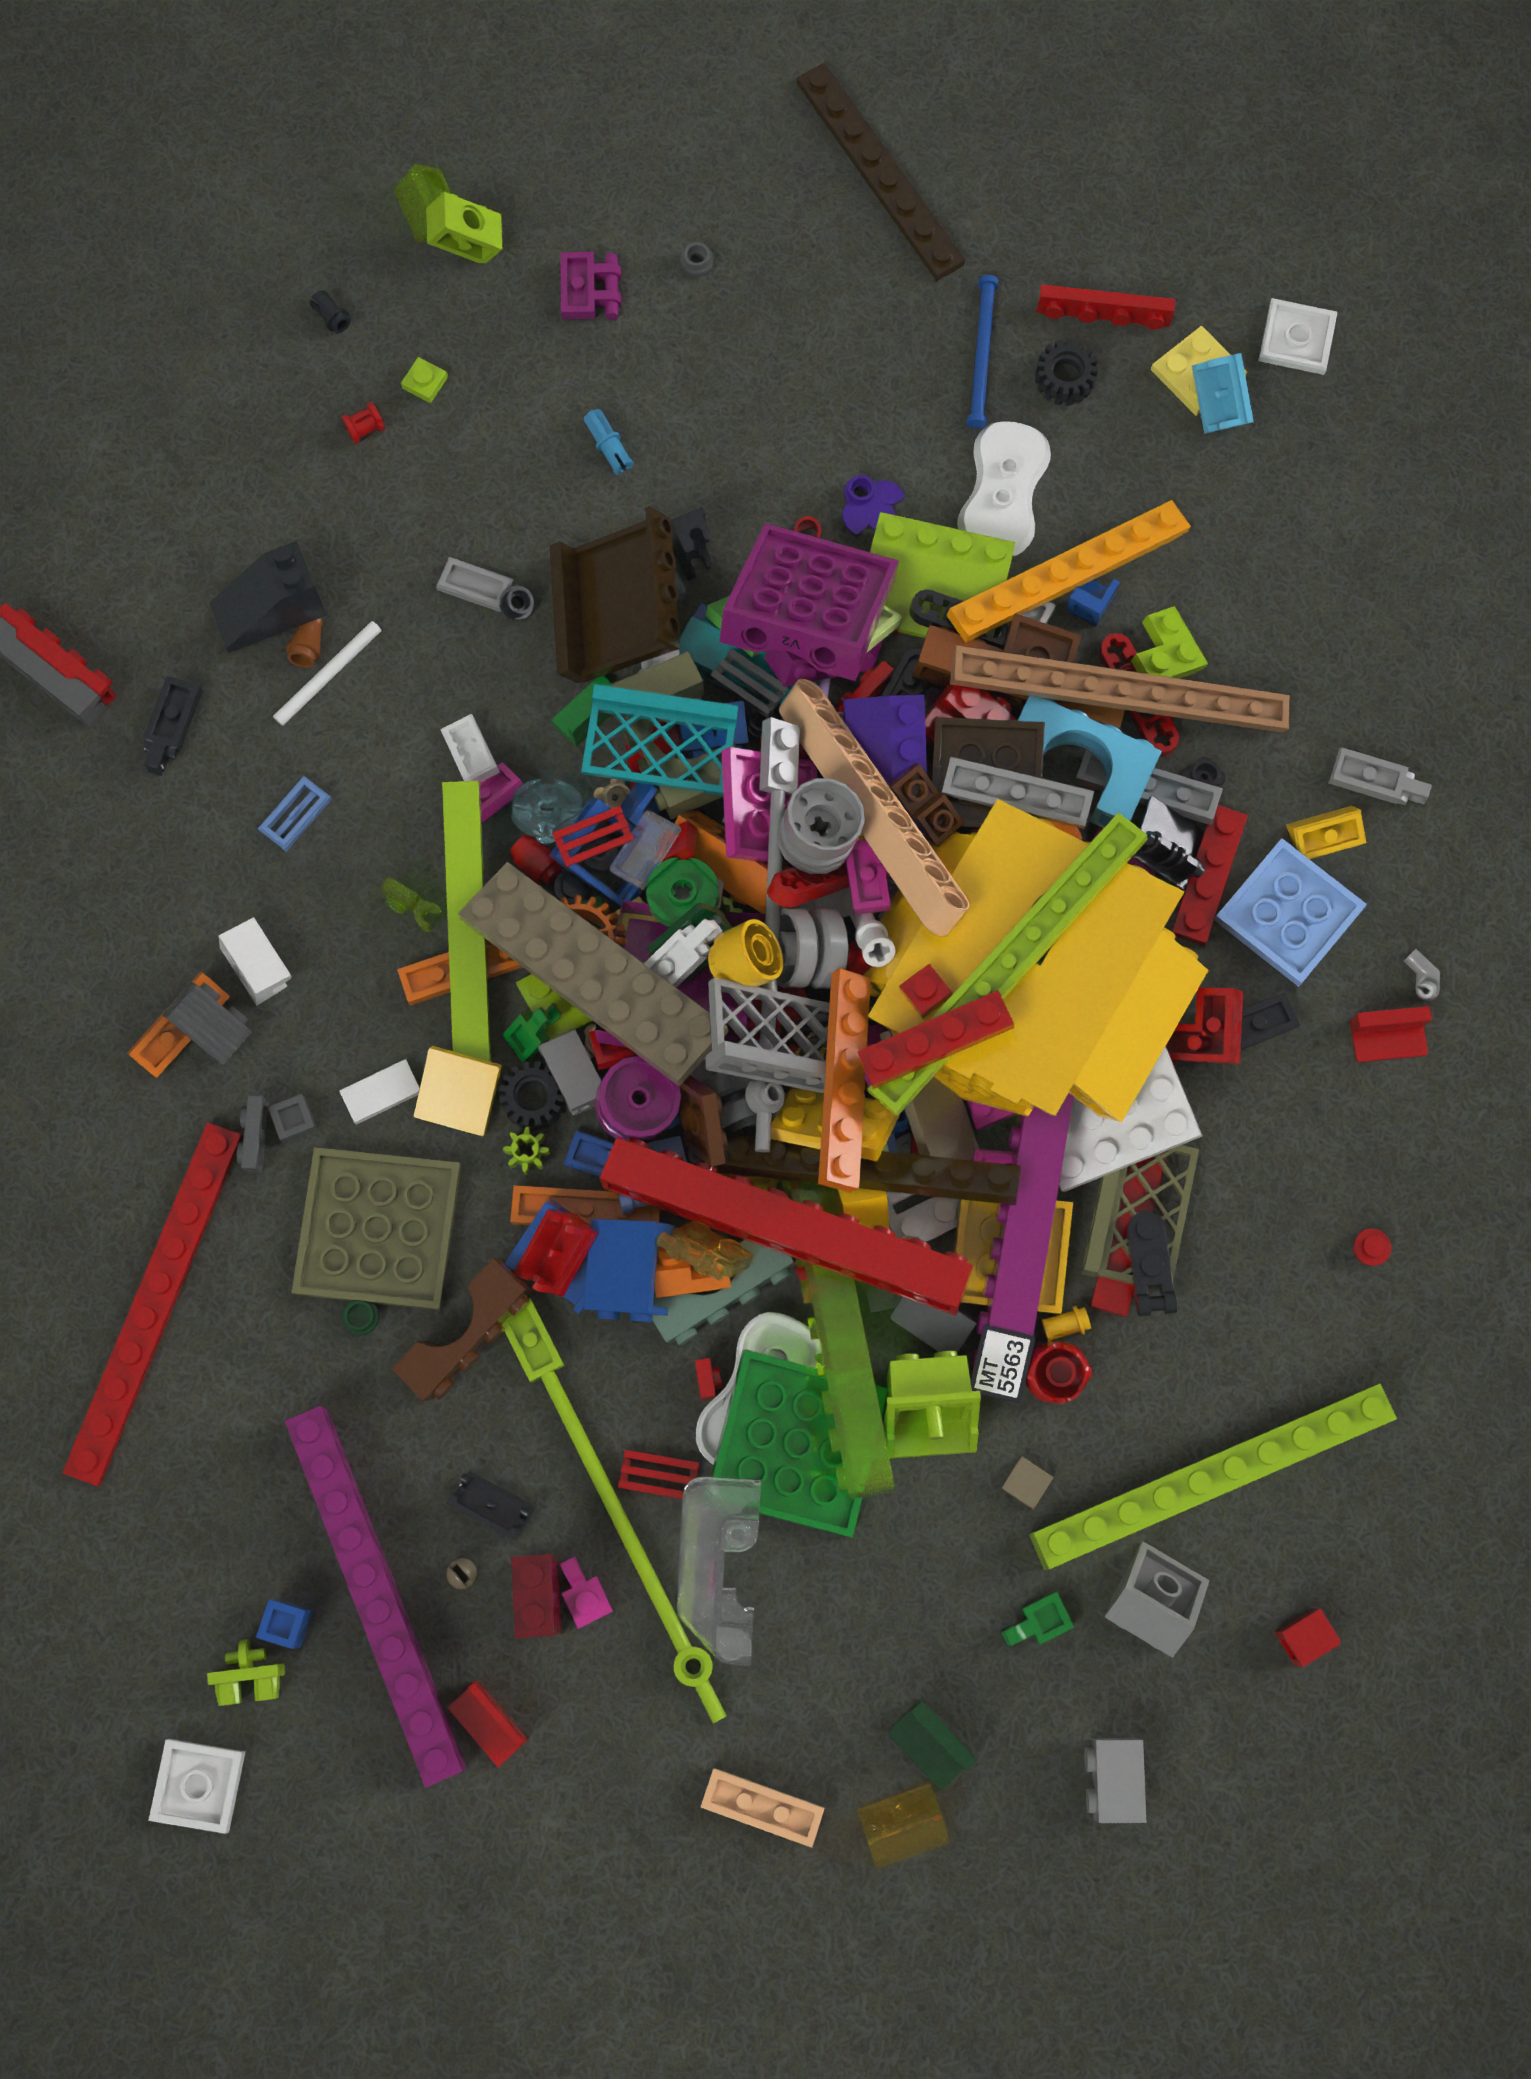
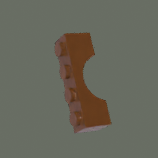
M493 1258L468 1285L473 1300V1317L462 1337L449 1345H439L431 1341H418L391 1369L422 1401L431 1400L435 1397L438 1400L443 1398L453 1388L455 1383L452 1379L460 1370L466 1372L477 1362L480 1357L477 1353L486 1342L492 1344L504 1332L505 1327L502 1324L511 1314L516 1317L530 1303V1299L527 1297L534 1289L526 1280L517 1277L514 1274V1270L504 1264L505 1260L503 1258Z

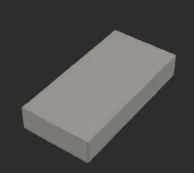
M449 557L436 588L438 591L502 612L499 602L500 596L505 589L513 586L514 581L512 578Z

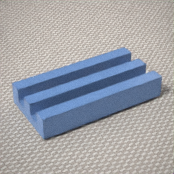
M303 776L258 827V830L287 852L329 804L332 798ZM308 788L311 792L294 808L282 825L273 832L271 828L302 792ZM318 796L319 799L315 802V804L308 810V812L301 818V820L294 826V828L287 834V836L284 839H282L281 837L284 835V833L291 827V825L298 819V817Z

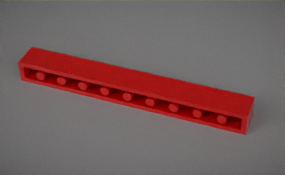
M616 1137L600 1175L603 1189L951 1315H957L973 1268L972 1264L967 1263L966 1257L951 1251H947L944 1255L930 1250L931 1245L919 1239L911 1238L909 1242L895 1237V1233L892 1230L882 1226H874L872 1229L860 1225V1221L857 1218L846 1213H838V1216L824 1212V1208L821 1205L809 1200H803L802 1203L788 1199V1194L776 1188L768 1187L767 1191L754 1187L753 1182L739 1175H732V1178L718 1174V1170L709 1164L698 1162L695 1166L684 1162L683 1157L669 1150H663L662 1153L648 1149V1144L639 1139L628 1138L626 1141Z

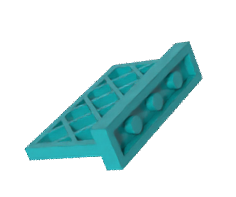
M594 684L593 702L581 770L582 774L723 795L722 764L717 757L722 754L721 750L733 747L738 718L737 705ZM599 712L614 714L622 725L605 736L597 726ZM622 716H628L632 718H630L628 721H625ZM640 719H647L653 723L657 731L641 742L630 726ZM658 721L667 722V724L662 727ZM676 724L686 725L693 736L677 747L666 731ZM694 727H700L703 729L697 732ZM712 729L727 731L726 744L714 753L702 739ZM626 730L637 745L620 757L609 741ZM597 733L601 740L594 744ZM662 735L673 751L656 762L645 746ZM698 741L708 754V757L692 768L681 752ZM603 745H606L616 759L605 768L591 766L592 753ZM641 750L652 766L642 773L631 772L624 761ZM677 755L688 771L677 779L668 778L660 767ZM713 761L721 772L719 785L704 783L696 772ZM621 765L624 771L615 770V768ZM656 770L660 776L650 774ZM692 776L696 782L688 781L686 779Z

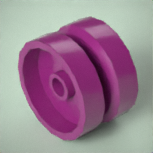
M640 1056L624 1058L610 1067L597 1088L594 1102L597 1120L606 1133L614 1138L617 1137L626 1141L628 1138H636L643 1142H648L662 1134L671 1124L679 1111L681 1093L678 1085ZM635 1094L641 1096V1105L633 1102L632 1097Z

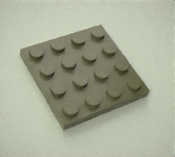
M314 1147L291 1293L298 1296L345 1301L360 1300L374 1304L441 1311L462 1165L459 1162Z

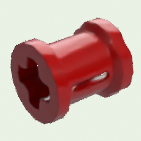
M372 401L367 403V408L350 416L344 414L341 416L355 445L360 443V438L376 430L380 432L386 430L382 418Z

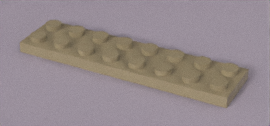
M507 862L458 913L463 922L679 1087L705 1059V1056L712 1051L711 1023L708 1011ZM726 1025L723 1026L724 1036L728 1033Z

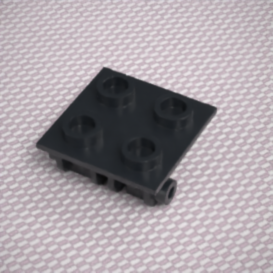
M1150 796L1139 827L1148 835L1147 841L1132 858L1177 888L1186 891L1189 879L1192 877L1199 878L1205 870L1202 861L1196 858L1204 831L1153 796Z

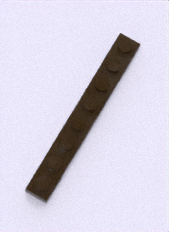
M822 63L798 76L797 85L934 279L938 281L963 267L965 264L963 256L827 65Z
M725 1134L728 1144L727 1149L724 1150L726 1163L717 1165L718 1173L818 1184L820 1149L771 1139L770 1152L755 1151L756 1137ZM882 1151L878 1161L861 1158L859 1188L1016 1205L1021 1166Z

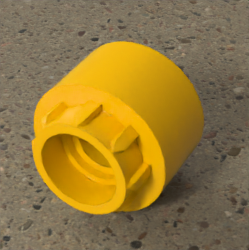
M751 919L717 935L714 944L710 948L708 963L714 978L737 982L746 986L759 987L777 979L781 975L783 970V954L772 930L762 921Z

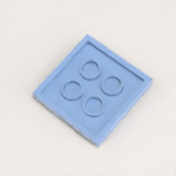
M1281 838L1216 915L1214 921L1299 987L1367 904Z

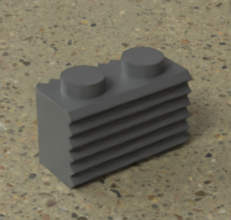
M191 982L162 1016L223 1065L251 1034L252 1031L245 1026L248 1019L233 1006L228 1011L217 1002L221 996L206 983L199 987Z

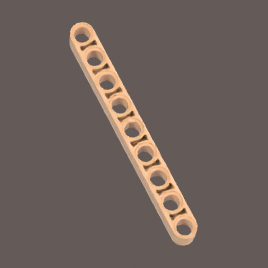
M799 679L779 707L781 716L785 722L800 726L799 742L822 776L846 784L857 794L864 807L865 822L861 831L862 835L922 923L934 934L939 936L948 935L969 908L967 897L824 692L815 683L807 679Z

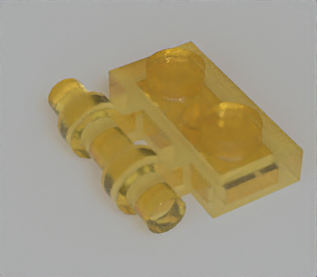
M694 1221L674 1229L671 1235L663 1232L657 1239V1245L665 1249L669 1257L676 1261L684 1260L693 1265L694 1271L704 1277L710 1275L719 1281L724 1276L731 1278L749 1268L754 1255L741 1248L738 1242L732 1239H725L711 1231L708 1225Z

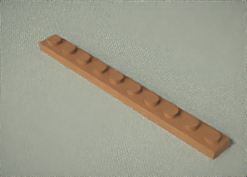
M957 645L952 649L951 685L1281 733L1289 729L1290 695Z

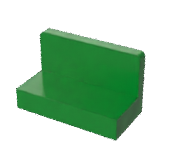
M604 676L597 677L551 720L552 724L576 747L587 738L594 684L605 686L612 684ZM599 712L597 726L599 727L612 714Z

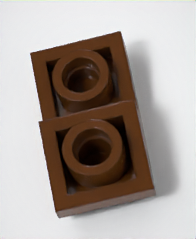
M912 764L888 784L911 819L934 845H939L965 823L946 795L938 792L920 764Z

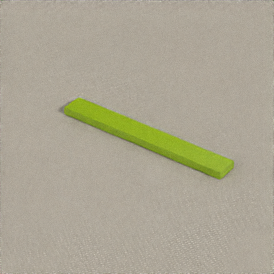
M442 782L453 1051L491 1062L486 938L463 922L458 914L484 887L480 782Z

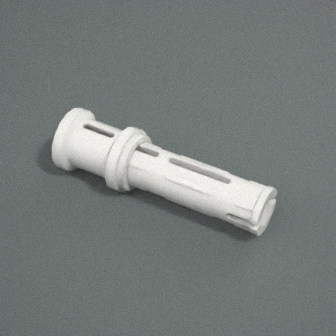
M848 892L844 896L843 905L856 928L855 941L858 947L862 949V956L865 962L874 967L888 964L894 958L895 946L888 937L884 924L876 921L873 913L854 915L851 894Z

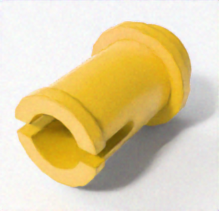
M1077 1306L1072 1307L1073 1311L1041 1319L1047 1341L1051 1342L1052 1340L1078 1332L1084 1335L1085 1330L1091 1329L1085 1307L1078 1309Z

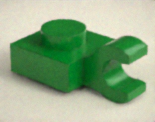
M552 1003L546 1010L540 1007L533 1014L531 1011L520 1014L502 1035L521 1062L529 1061L540 1052L538 1049L539 1045L550 1040L545 1030L557 1022L563 1014L555 1003Z
M1054 1592L1022 1608L1021 1611L1025 1620L1001 1631V1634L1007 1646L1019 1643L1032 1635L1037 1644L1041 1645L1073 1629L1074 1626L1058 1593Z

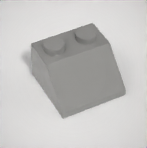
M1142 1541L1112 1596L1105 1618L1173 1658L1195 1628L1210 1580Z

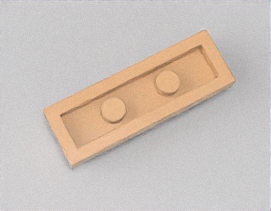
M713 1768L701 1804V1808L811 1848L825 1809L817 1804L717 1768Z

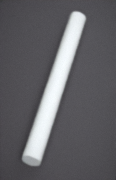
M371 621L273 715V718L280 725L284 726L381 632L380 627Z

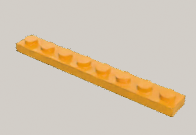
M1172 500L951 607L947 617L964 642L967 643L1011 621L1015 613L1020 615L1028 613L1074 590L1076 587H1080L1187 533L1191 526Z

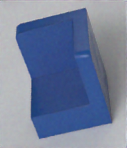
M1113 579L1107 588L1092 580L1080 587H1076L1069 599L1066 611L1096 627L1116 595L1120 582Z
M636 783L620 806L624 818L650 839L655 840L662 830L653 821L660 812L653 798L658 788L651 784Z
M269 1599L256 1638L291 1649L301 1648L313 1610L280 1599Z

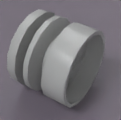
M817 778L803 783L792 794L777 831L778 847L784 858L798 870L809 874H826L838 869L848 859L865 822L864 807L859 797L846 784L831 778Z

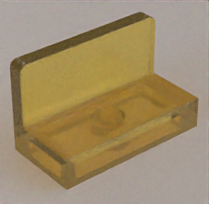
M930 1783L857 1809L877 1869L947 1845L950 1842L941 1810Z

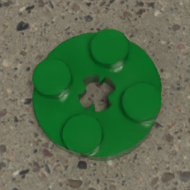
M678 857L670 858L656 866L649 875L646 890L649 910L660 923L667 927H671L697 903L717 908L720 896L717 877L713 870L699 859L678 860ZM682 886L684 890L685 886H688L692 890L689 892V898L679 900L675 898L677 896L675 889Z

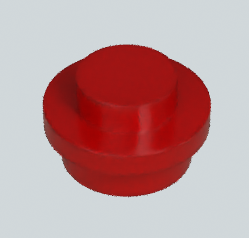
M1366 1229L1356 1236L1353 1243V1251L1361 1263L1368 1266H1378L1389 1258L1391 1243L1382 1231Z

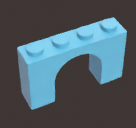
M1029 696L1018 721L1045 722L1043 755L1057 746L1076 745L1092 752L1100 760L1106 775L1105 788L1089 822L1104 828L1118 812L1130 821L1162 751L1154 748L1153 744L1144 739H1134L1123 734L1113 725H1103L1089 719L1082 711L1069 710L1060 706L1053 699Z

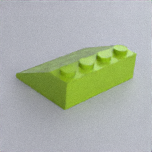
M880 512L870 553L899 560L895 582L885 606L902 616L900 626L895 630H899V633L925 638L928 627L914 622L909 613L912 599L919 591L932 590L965 601L1006 581L1016 542ZM924 601L922 613H929L931 603ZM942 607L938 619L943 620L947 607ZM995 629L985 634L993 638Z

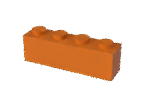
M698 810L679 814L674 827L688 820L697 828L695 856L691 858L699 859L706 863L713 870L717 879L724 881L723 889L731 894V898L734 901L743 905H749L759 911L760 914H766L768 863L727 858L724 826ZM782 865V871L791 868L788 865ZM800 905L795 906V907H784V906H781V909H783V908H799Z

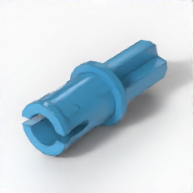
M600 409L589 411L584 417V422L597 442L596 449L599 452H603L614 474L618 475L624 472L618 459H621L627 470L632 468L634 462L630 459L619 441L621 439L620 434L613 431Z

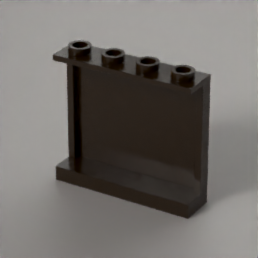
M649 506L645 508V521L576 548H572L561 541L549 545L558 675L575 683H583L680 649V624L677 614L678 592L675 587L674 574L676 562L672 547L673 526L669 517Z

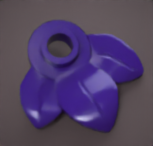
M865 475L853 477L846 483L844 488V498L847 503L842 511V517L846 528L854 536L860 535L867 526L876 530L880 512L895 515L892 506L902 501L905 494L900 487L888 480L874 482ZM863 489L867 492V495L865 497H858L855 495V491Z

